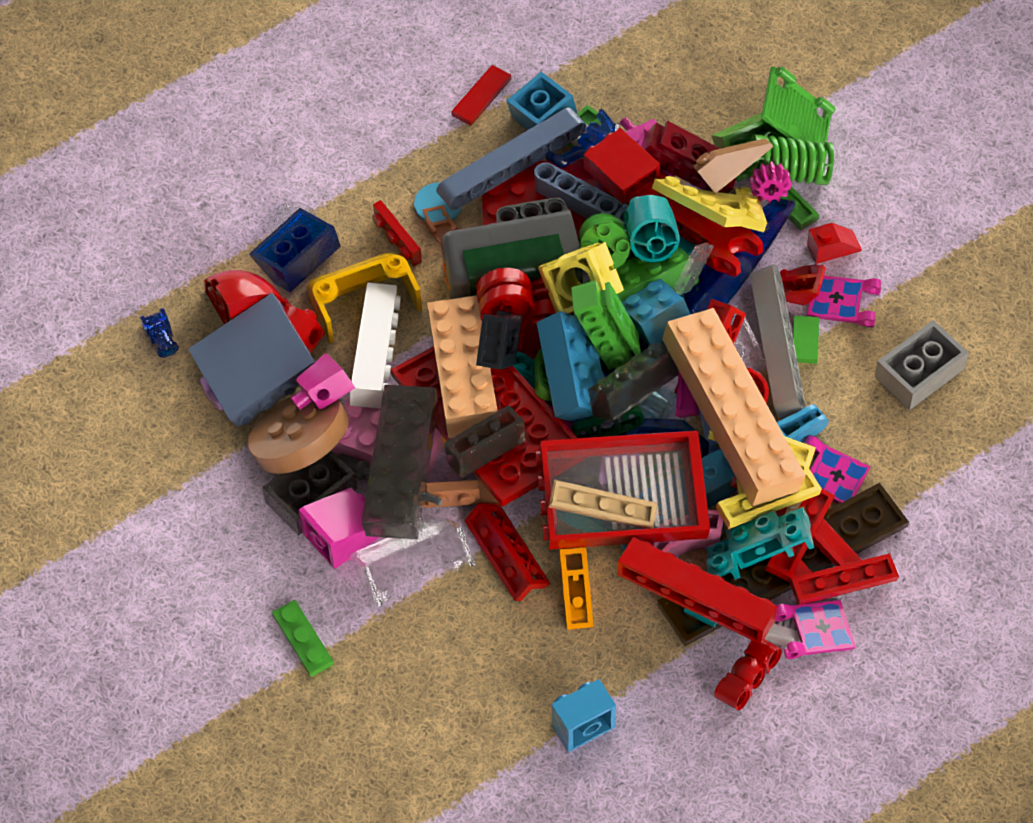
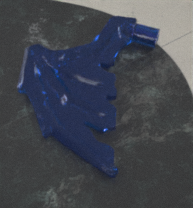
M601 108L596 115L597 119L601 122V126L596 122L590 123L586 128L587 134L582 133L578 139V144L581 146H574L570 151L562 155L549 151L546 153L545 159L552 162L556 167L566 168L574 161L584 157V153L589 147L597 145L607 134L618 130L619 124L614 123L610 116Z

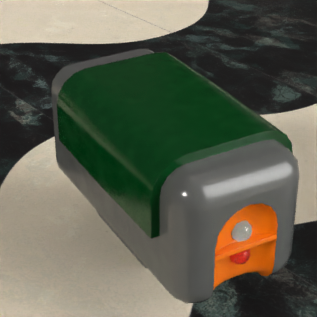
M549 198L504 206L497 210L496 223L445 233L441 240V249L444 258L443 271L449 298L456 299L476 296V285L480 278L488 272L499 268L518 269L527 274L529 280L533 282L542 278L538 269L539 266L556 260L564 254L580 249L571 211L567 210L565 201L560 198ZM575 267V276L583 284V269Z

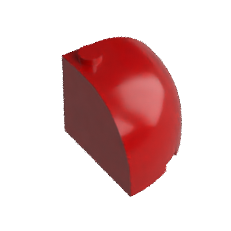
M226 270L211 275L204 280L205 293L223 324H226L271 293L277 297L283 307L285 304H289L287 298H282L272 284L252 272Z

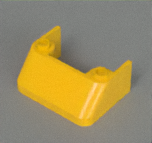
M384 253L313 278L308 282L307 295L329 343L334 342L332 322L324 304L333 301L340 295L366 287L367 282L377 283L388 278L401 277L417 311H422L420 287L407 260L403 256Z

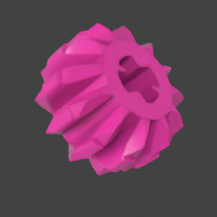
M771 161L768 166L761 163L760 169L753 168V175L750 176L749 183L753 196H757L759 202L766 199L770 204L771 200L774 199L779 202L780 196L787 197L788 190L791 189L790 174L781 163L774 166Z

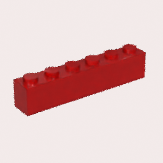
M633 537L618 560V576L760 645L776 620L778 606L774 605L770 600L759 598L741 586H734L718 575H711L693 563L688 564L670 552H663L653 547L647 541H640Z

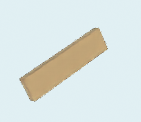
M554 480L548 508L638 528L653 529L658 503Z

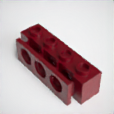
M667 121L665 126L656 122L645 133L641 147L660 163V168L668 171L671 175H675L702 190L712 191L693 166L697 164L696 160L704 153L709 154L711 151L721 148L670 121ZM736 178L718 192L729 193L733 190Z

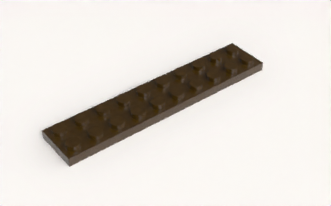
M881 483L832 507L824 517V520L856 554L907 528L909 525L908 519ZM815 544L814 548L810 550L807 548L801 559L812 572L835 566ZM771 557L743 569L738 565L739 579L735 580L731 573L721 576L726 582L734 586H741L747 589L749 593L770 601L792 589L788 581L765 570ZM666 598L657 600V606L685 646L722 627L716 624L715 628H713V626L684 612V607Z

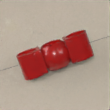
M766 639L763 640L761 645L752 640L750 641L747 649L744 650L745 656L737 659L731 669V673L728 672L726 677L719 681L714 692L715 698L737 711L744 708L749 698L753 695L752 689H756L761 685L765 674H769L770 670L777 665L782 655V649Z

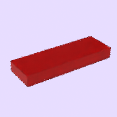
M491 65L451 111L452 116L472 126L512 80L511 74Z

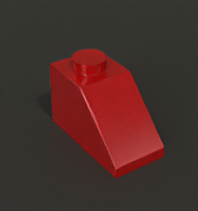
M835 223L809 229L807 246L815 264L862 251L851 229Z

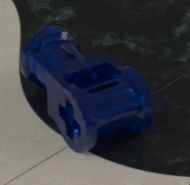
M164 308L147 317L144 315L140 316L146 336L149 337L152 344H156L159 357L166 358L179 350L177 342L172 339L171 325Z

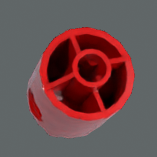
M285 304L284 311L308 351L312 354L325 336V331L316 321L317 315L310 309L303 311L290 304Z

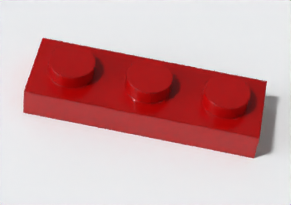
M382 200L374 203L372 219L378 228L382 227L386 231L385 235L392 245L396 244L400 255L409 260L413 266L421 263L420 247Z

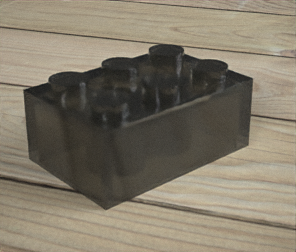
M331 450L309 466L297 471L277 475L264 485L262 489L265 503L299 536L303 533L299 515L300 508L350 487L356 491L358 486L356 473Z

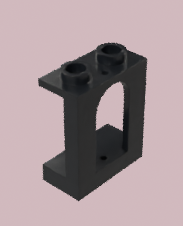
M497 311V315L483 314L476 366L501 370L516 365L522 314Z

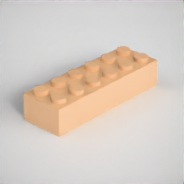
M477 296L428 302L430 326L448 438L500 431L490 368L476 366L482 325Z

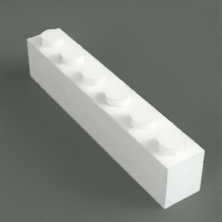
M367 282L351 381L355 389L350 391V406L381 409L382 398L387 399L388 383L384 382L385 380H390L391 365H387V362L392 363L394 348H391L390 345H395L396 330H392V328H397L399 313H395V310L400 311L401 296H397V285Z

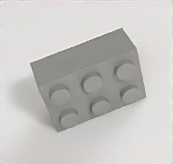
M932 320L877 361L875 378L904 406L911 410L962 372L966 367L969 352Z

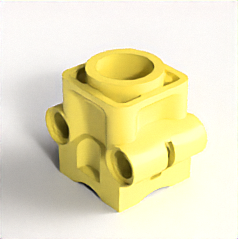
M606 242L594 243L572 251L538 267L556 313L559 311L565 313L573 312L571 287L581 285L575 276V267L586 271L590 281L596 280L601 291L605 290L606 282L611 283L616 294L624 290L616 268L613 267L614 263Z

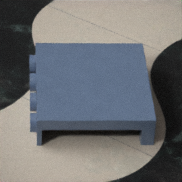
M273 293L188 349L226 415L237 427L249 423L254 416L273 407L276 401L294 393L296 388L299 387L296 379L315 363L312 355L286 315L285 308Z

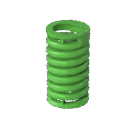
M752 135L750 142L766 138L773 145V148L747 168L749 178L753 175V168L758 169L759 167L760 169L761 163L768 166L772 161L774 166L781 163L784 169L788 170L791 182L795 179L797 183H802L804 180L806 184H811L812 181L815 185L827 186L829 184L834 166L833 143L812 142L811 140L803 141L801 139L794 140L792 138L785 139L783 137L776 139L774 136ZM827 153H828V164L825 163Z

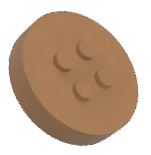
M292 395L269 409L254 425L248 438L249 451L260 468L273 474L289 473L311 465L330 452L342 439L349 425V414L340 399L320 410L312 402L299 410L291 400V397L294 396Z

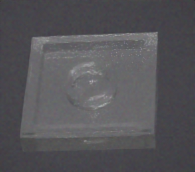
M703 243L694 247L673 288L674 292L683 295L692 290L714 246Z

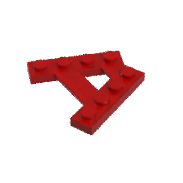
M821 488L820 495L802 501L799 508L803 507L809 517L813 543L836 567L812 572L801 560L808 548L806 543L803 542L792 547L794 552L792 557H789L786 551L772 556L765 569L790 583L798 606L895 582L899 578L890 553L862 560L824 520L835 495Z

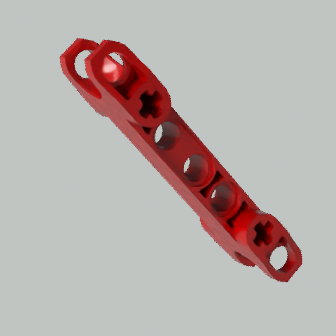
M660 173L658 179H665V176ZM653 183L634 196L655 195L666 198L673 210L679 236L699 247L697 250L699 258L716 271L730 276H738L741 273V263L733 254L747 252L751 255L759 256L763 252V242L749 228L742 226L723 227L652 189Z

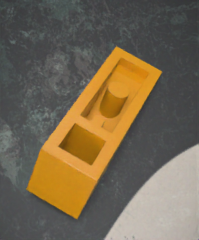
M586 547L558 550L567 630L594 627Z

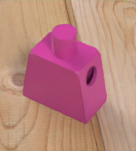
M325 353L296 379L302 390L291 397V400L299 410L311 402L320 410L355 389V386L344 370Z

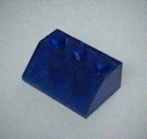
M299 208L249 254L274 284L291 293L337 251L341 245L333 225Z

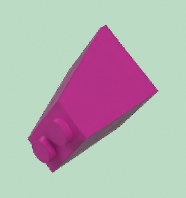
M351 487L299 509L303 535L334 569L384 535L383 521L380 513L376 510L373 512L368 507L369 504L366 498L361 493L357 494Z

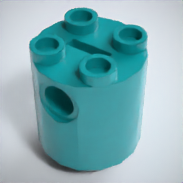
M655 195L632 198L624 214L625 227L632 251L641 260L652 263L671 257L678 248L680 237L673 210L668 200Z

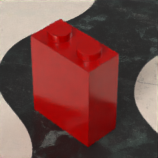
M619 128L614 133L607 134L600 143L589 147L584 153V169L622 204L652 184L660 175V163L622 128Z

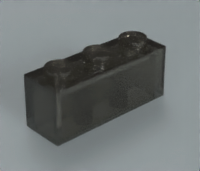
M510 405L504 407L446 441L444 446L447 463L461 479L525 442L524 420Z

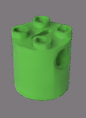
M600 213L592 215L584 221L580 228V249L594 243L606 242L614 263L613 267L617 269L625 263L631 247L626 227L619 218L612 214Z

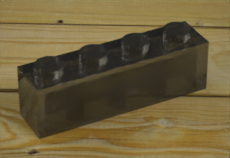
M662 343L649 345L643 352L633 356L630 361L616 368L614 372L590 387L588 392L593 416L613 422L677 377L679 371L667 347Z

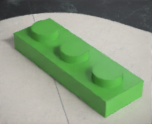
M296 600L272 611V616L310 677L334 665L333 659Z

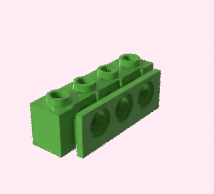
M596 280L571 287L573 311L608 370L632 364L631 351H633L636 357L641 356L638 330L610 282L605 283V290L602 291Z

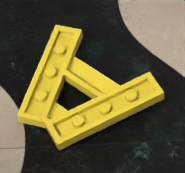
M666 176L665 179L654 180L652 189L723 227L742 226L761 232L765 231L767 222L761 203L757 196H753L749 187H741V189L734 187L732 194L722 192L715 194L713 191L683 186L679 183V179Z
M710 430L708 439L717 442L712 431ZM785 437L805 473V478L799 492L752 507L736 478L738 495L720 501L716 506L728 529L754 520L772 511H777L820 495L822 489L809 469L816 447Z

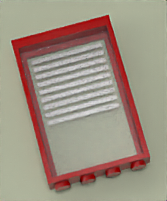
M698 431L540 441V449L535 451L536 466H541L542 475H537L538 491H543L544 500H540L541 516H546V525H542L543 541H548L549 550L629 544L633 537L649 543L708 538L710 524ZM558 480L656 502L658 504L654 528L643 529L548 508L553 481Z

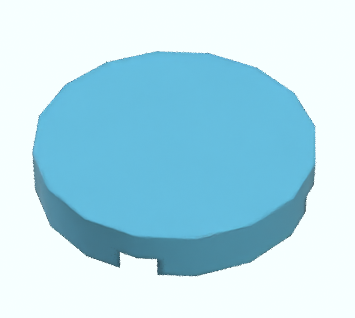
M440 183L426 185L415 196L414 209L417 216L423 221L426 218L422 209L444 205L450 219L453 221L462 211V207L457 210H451L437 194L436 189ZM442 209L427 212L432 222L447 220L442 214Z

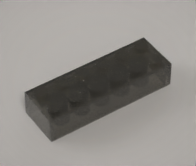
M384 385L362 516V524L366 536L418 540L439 407L436 388Z

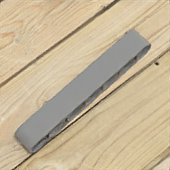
M772 264L750 273L773 404L778 417L782 420L806 408L782 278L777 266Z

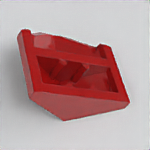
M814 264L788 271L786 269L781 270L780 275L786 302L805 306L819 296L826 270L824 265Z

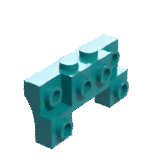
M801 507L780 517L777 516L775 511H772L727 530V539L706 547L708 573L720 577L731 573L736 580L740 578L738 565L743 569L786 551L789 557L794 556L792 547L803 542L806 543L809 550L814 548L810 531L811 524L804 508Z

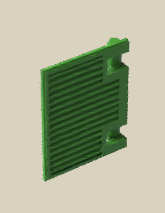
M772 66L770 68L761 119L787 138L826 142L831 115L836 111L835 106L823 97L815 98L795 82V76L784 67L779 66L776 68ZM778 77L784 79L783 87L777 84ZM818 107L823 109L822 117L817 114Z

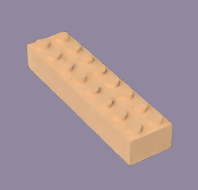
M714 308L668 321L662 340L751 506L753 507L799 492L805 478V473Z

